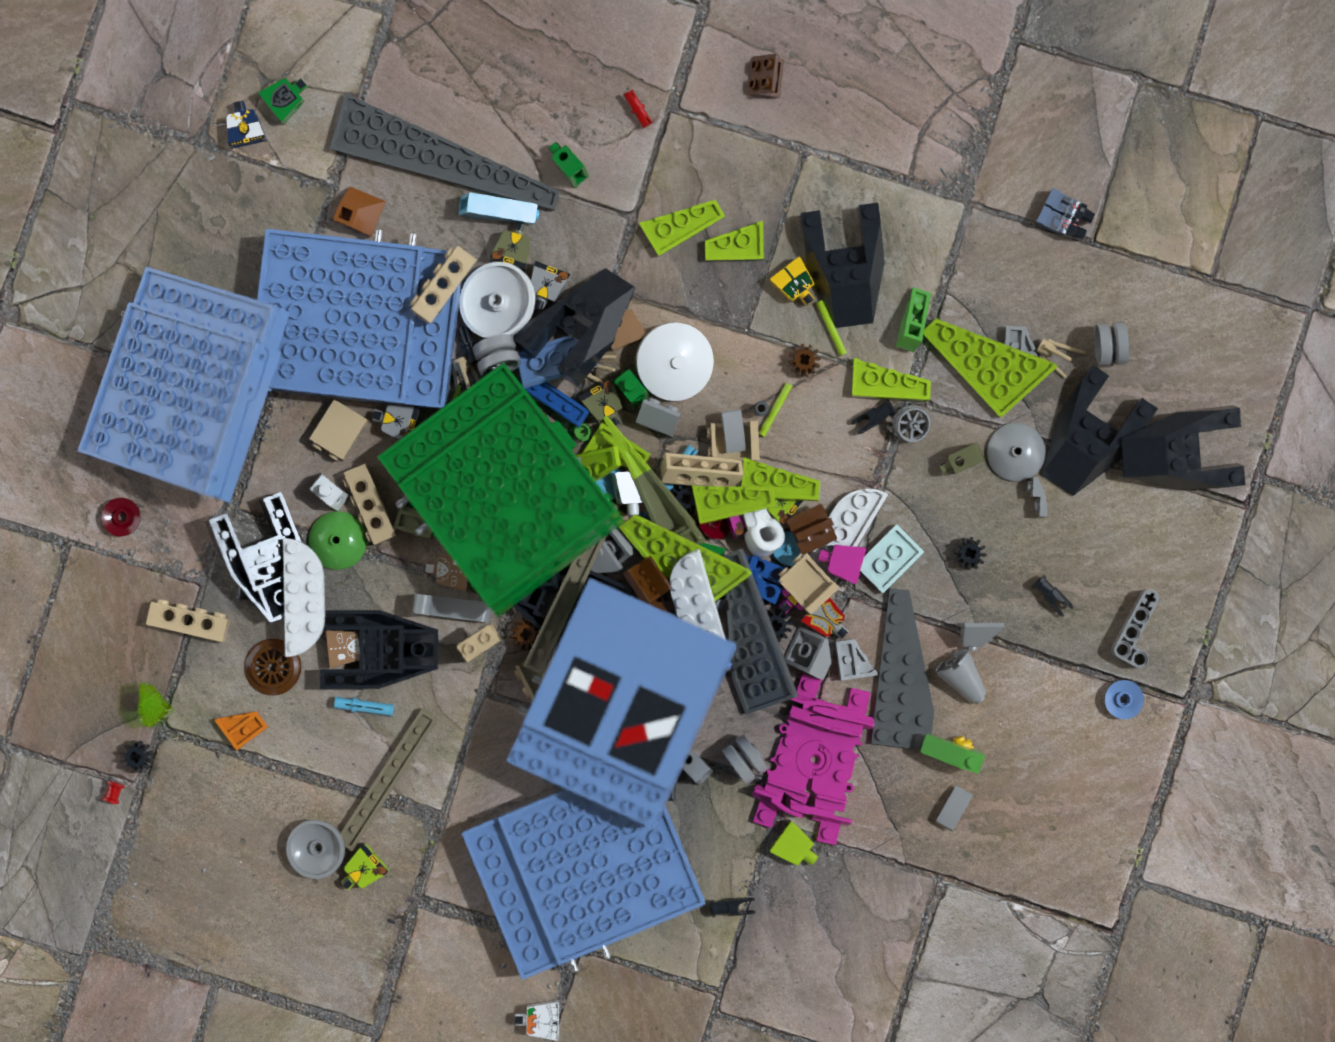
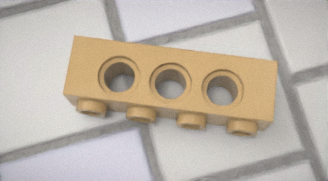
M456 246L455 249L451 247L444 256L447 260L443 265L438 264L433 271L435 274L434 278L431 281L428 279L421 288L424 290L421 296L416 295L410 303L413 306L410 311L428 325L431 324L477 260L459 246ZM450 263L457 265V273L449 271L448 265ZM438 279L446 281L447 286L445 289H440L437 286ZM426 295H432L435 298L434 305L426 303Z
M666 453L660 467L661 481L670 484L739 487L743 478L742 460Z
M363 464L344 472L343 482L347 489H351L353 495L350 498L354 507L358 506L360 510L358 517L361 524H365L368 529L365 533L369 543L373 542L374 545H378L397 537L368 465ZM359 482L366 484V490L362 493L356 490ZM367 500H372L374 503V507L370 511H366L364 508V503ZM374 518L381 520V526L378 529H374L371 525Z
M157 599V602H151L146 625L219 642L226 641L230 619L225 618L226 614L214 612V615L206 614L207 610L195 608V611L187 609L188 605L176 603V606L168 605L169 601ZM168 610L174 613V618L171 621L165 618ZM188 614L193 617V623L189 626L184 622V618ZM206 619L212 621V627L209 630H206L203 626V622Z

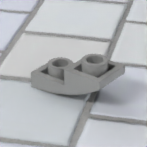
M741 410L721 412L726 453L746 451Z
M1032 477L1031 481H1028L1027 493H1030V497L1038 498V501L1034 503V513H1037V517H1047V502L1043 487L1038 477Z
M956 785L939 814L936 823L953 832L973 795Z

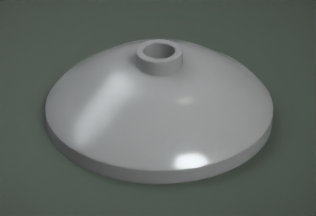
M1010 423L996 430L989 439L987 445L988 463L991 469L1005 480L1023 481L1029 479L1040 470L1044 463L1045 445L1043 439L1035 429L1026 424ZM1015 448L1021 450L1020 455L1014 453Z
M308 820L299 824L291 832L287 840L286 852L288 860L295 871L307 878L321 879L331 875L340 867L345 854V845L341 834L333 825L322 820ZM317 844H320L322 846L321 850H318L316 848Z

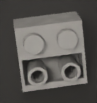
M649 397L648 400H643L636 424L672 438L681 413L678 412V408L667 405V407L661 406L660 401Z

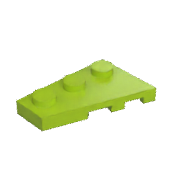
M763 220L706 240L705 261L764 260Z
M603 422L600 424L583 453L617 446L606 424ZM626 438L643 460L647 462L651 453ZM618 448L621 466L627 467V464Z
M618 446L576 455L581 457L583 466L596 482L621 466Z

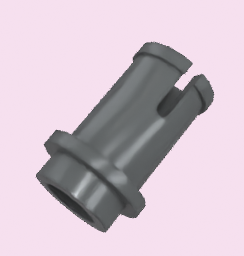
M758 401L754 405V412L757 416H765L769 412V406L764 401ZM763 406L765 411L759 412L758 407Z

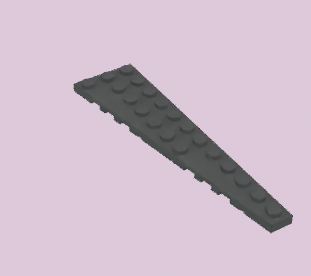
M347 93L344 95L330 150L509 199L535 203L537 206L546 209L556 210L560 196L559 190L496 163L487 157H483L474 151L424 130L415 124L389 114Z

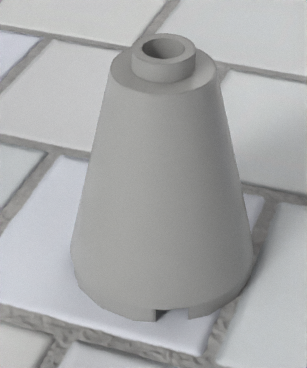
M966 648L958 650L951 654L953 658L950 660L945 658L936 668V672L940 678L968 702L979 704L985 699L986 690L970 652Z

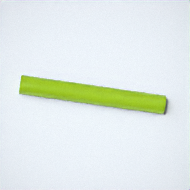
M823 300L817 302V308L839 355L847 354Z
M785 383L758 432L759 435L766 436L793 387L791 384Z

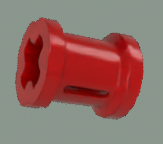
M108 780V788L105 796H102V800L119 804L118 798L125 785Z

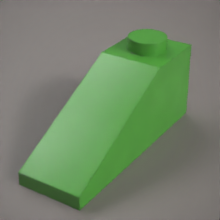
M915 287L911 289L899 327L896 347L914 352L921 344L931 293Z
M927 733L920 753L979 774L985 758L984 753L980 750Z

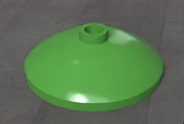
M341 511L330 512L321 516L313 524L309 533V548L317 554L324 567L334 570L347 569L358 563L366 551V530L355 516ZM336 536L340 538L338 544L333 542V538Z

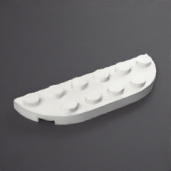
M876 489L857 490L843 497L834 507L828 518L833 520L834 525L832 527L837 540L811 551L809 555L833 582H836L838 577L827 572L829 563L818 561L820 550L832 552L834 545L857 547L888 496L887 493Z
M283 539L285 657H292L309 650L323 632L325 624V580L322 563L311 548L300 541Z
M700 549L693 550L678 561L670 578V585L672 587L670 591L679 619L725 639Z

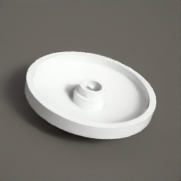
M505 262L485 264L476 269L464 283L460 294V312L468 328L483 338L501 334L514 336L529 322L535 306L534 287L529 277L512 264Z
M677 322L665 323L648 332L640 342L636 353V370L643 386L653 395L669 401L685 400L699 393L709 381L713 370V353L706 337L696 328Z

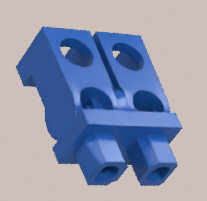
M746 555L761 598L776 604L782 588L765 581V579L781 585L778 581L781 577L778 574L785 567L756 556L750 557Z

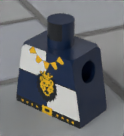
M244 101L234 102L235 113L227 115L229 147L236 149L266 142L267 137L254 109L246 110Z

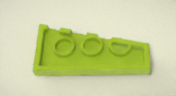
M715 199L668 215L639 222V225L659 257L725 218V214Z
M858 358L853 359L852 397L930 401V380L910 374H903L894 369L880 367L877 364L867 363Z
M744 457L741 487H773L775 499L819 502L821 487L819 480L791 473L784 469L775 468Z
M692 486L700 524L777 507L773 487Z

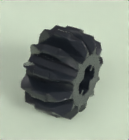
M678 484L681 491L679 492L673 488V493L677 494L674 497L685 510L689 509L690 514L693 515L692 507L697 509L693 488L689 490L690 485H686V489H683V486ZM683 494L690 495L692 498L687 505L685 502H681Z
M970 537L969 544L965 538L961 539L964 546L956 543V547L960 551L954 550L953 554H959L960 557L955 558L954 561L962 560L959 564L960 568L965 563H967V570L971 569V563L975 569L978 568L977 562L984 564L980 556L986 557L987 554L980 551L986 548L985 545L978 547L981 540L978 539L973 544L974 539ZM968 548L970 551L974 550L975 554L972 555L974 556L972 559L965 556V553H967L966 549Z
M771 609L772 617L769 616L771 624H773V620L781 623V628L778 627L779 631H775L773 628L776 638L780 642V634L785 639L788 638L784 631H792V629L786 628V625H791L792 621L785 622L789 615L785 614L781 617L782 610H779L778 615L775 616V610Z
M135 740L131 741V746L125 744L124 747L127 751L120 752L121 755L125 756V758L120 759V762H127L124 769H128L131 766V773H135L136 769L139 773H143V767L149 769L150 766L147 762L152 763L154 759L148 758L149 755L154 754L153 751L147 752L150 745L147 744L143 747L144 743L142 740L138 742V745ZM135 752L141 755V758L138 760L133 759V755H136Z

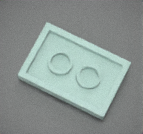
M896 524L864 556L860 571L884 593L924 551Z

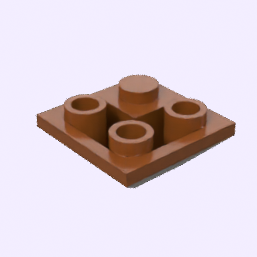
M350 186L341 199L333 220L335 223L372 237L386 201Z

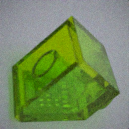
M143 682L140 684L138 714L141 716L139 719L146 727H158L175 710L151 682Z

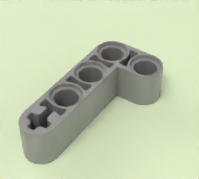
M1144 590L1139 594L1111 648L1114 657L1135 668H1144L1149 662L1147 653L1135 647L1159 602V595L1155 590ZM1152 594L1151 598L1153 601L1147 602L1145 595ZM1138 610L1144 613V618L1141 621H1138L1135 617ZM1129 627L1135 630L1133 638H1129L1126 635V630ZM1121 644L1126 648V652L1122 656L1117 653V647ZM1137 654H1141L1143 657V662L1140 665H1137L1134 661V657Z
M414 594L412 613L490 623L491 609L485 602Z

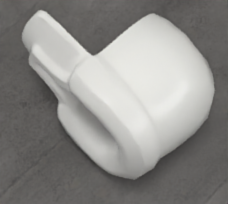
M767 510L743 515L748 527V532L744 534V539L749 551L754 556L760 558L768 557L781 547L785 538L783 528L778 521L770 517Z

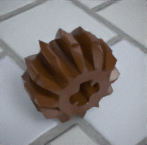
M801 344V351L795 346L793 349L796 354L789 353V356L794 358V360H789L788 364H795L791 368L792 372L799 369L797 376H800L801 372L804 371V376L808 377V370L815 374L816 372L813 367H820L814 361H820L821 357H814L818 353L817 349L810 352L812 345H809L807 350H805V345ZM801 356L809 358L808 365L800 363Z
M521 618L522 625L518 621L514 622L518 629L510 628V631L516 632V635H510V639L517 638L518 640L513 645L516 646L521 642L519 649L523 650L526 644L529 651L531 650L530 643L534 644V640L537 638L536 633H539L540 630H535V625L531 626L532 623L530 621L526 624L525 618ZM525 628L532 633L528 640H525V637H521V633L524 632Z

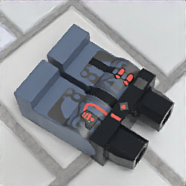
M1052 188L1035 224L1069 240L1071 238L1083 240L1087 230L1079 227V222L1082 220L1091 224L1095 213L1087 209L1088 205Z

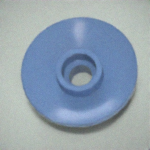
M1117 681L1110 685L1105 693V706L1111 715L1119 719L1135 717L1141 711L1144 704L1142 690L1132 681ZM1121 696L1126 697L1127 700L1125 703L1120 702Z

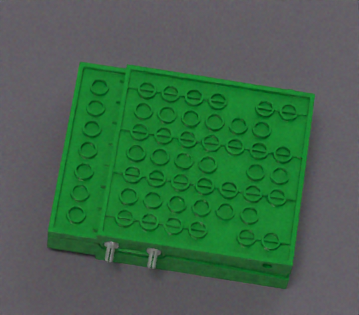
M504 362L378 456V459L406 495L396 503V506L400 509L408 502L412 503L425 521L424 524L415 530L416 533L421 535L429 528L432 530L497 617L501 616L625 522L619 511L610 501L612 497L609 493L605 494Z

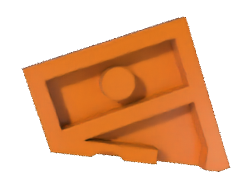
M258 711L214 720L236 751L269 727Z

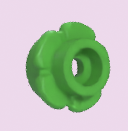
M583 422L579 428L574 426L575 439L587 441L592 434V428L586 422Z

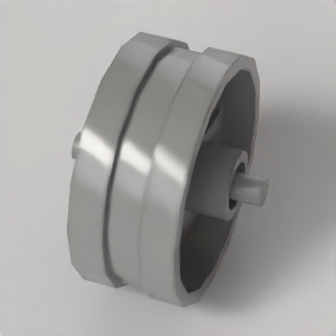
M904 406L896 412L893 418V429L900 438L908 442H918L928 434L930 418L924 410L916 406ZM916 410L911 418L909 411ZM919 413H921L923 419L916 420ZM900 423H902V424L905 425V427L902 428L901 430H900ZM909 429V437L903 436L902 434ZM917 430L919 433L913 436V431Z

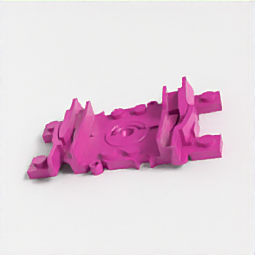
M802 673L797 688L798 697L790 699L802 703V707L792 706L787 717L789 725L781 724L779 726V731L784 733L785 736L780 738L775 756L770 758V761L776 763V768L774 770L768 769L765 786L755 785L752 792L754 797L760 798L753 822L772 828L777 810L802 818V813L813 814L812 820L820 821L816 841L836 845L840 825L849 826L853 821L850 818L834 815V810L844 812L847 803V797L844 792L850 793L854 789L851 783H847L851 779L855 759L860 756L853 752V747L855 745L862 746L860 737H862L863 728L872 729L875 724L872 717L865 716L871 692L851 688L847 707L835 705L815 698L821 679ZM810 714L826 715V716H830V718L823 717V716H810ZM813 756L818 757L819 760L817 763L811 762V758ZM808 779H812L811 789L815 792L814 806L805 805L810 795L809 792L805 791ZM848 785L851 786L850 790H847ZM784 792L797 800L794 801L790 798V808L781 803Z

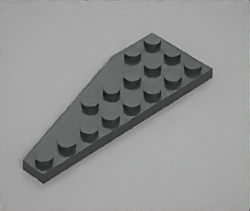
M743 548L723 556L751 571ZM751 574L726 593V600H728L729 610H727L729 641L735 643L737 647L731 660L733 661L732 680L746 715L798 697L753 574Z
M889 588L874 712L875 724L872 729L871 744L921 750L926 733L932 735L934 708L910 591Z

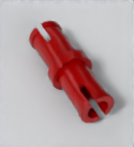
M634 89L625 93L623 97L632 109V115L635 114L641 124L642 129L653 124V121L644 109V103L641 104Z

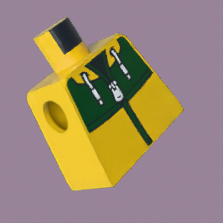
M800 257L796 258L769 280L791 302L800 298L804 305L807 306L815 300L808 291L814 286V282Z

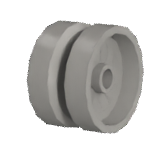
M1114 322L1111 329L1107 323H1097L1095 325L1094 344L1098 366L1110 365L1112 358L1116 365L1127 364L1129 340L1126 323Z
M501 334L492 336L474 345L472 349L476 360L479 361L477 365L481 376L485 377L503 362L510 371L520 366L521 360L518 352L514 351L516 344L512 335Z
M743 734L736 739V744L741 750L739 753L730 744L722 749V752L746 785H748L755 779V775L750 770L751 766H753L758 774H763L769 768L762 760L763 756L755 745L751 744Z

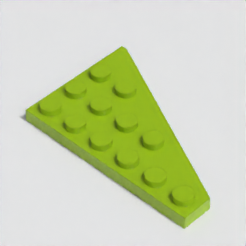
M938 318L924 329L926 338L1000 418L1058 367L1056 363Z
M636 514L619 526L620 530L645 559L649 556L653 558L669 584L672 571L678 561L687 553L700 549L714 601L718 600L752 574L749 569Z

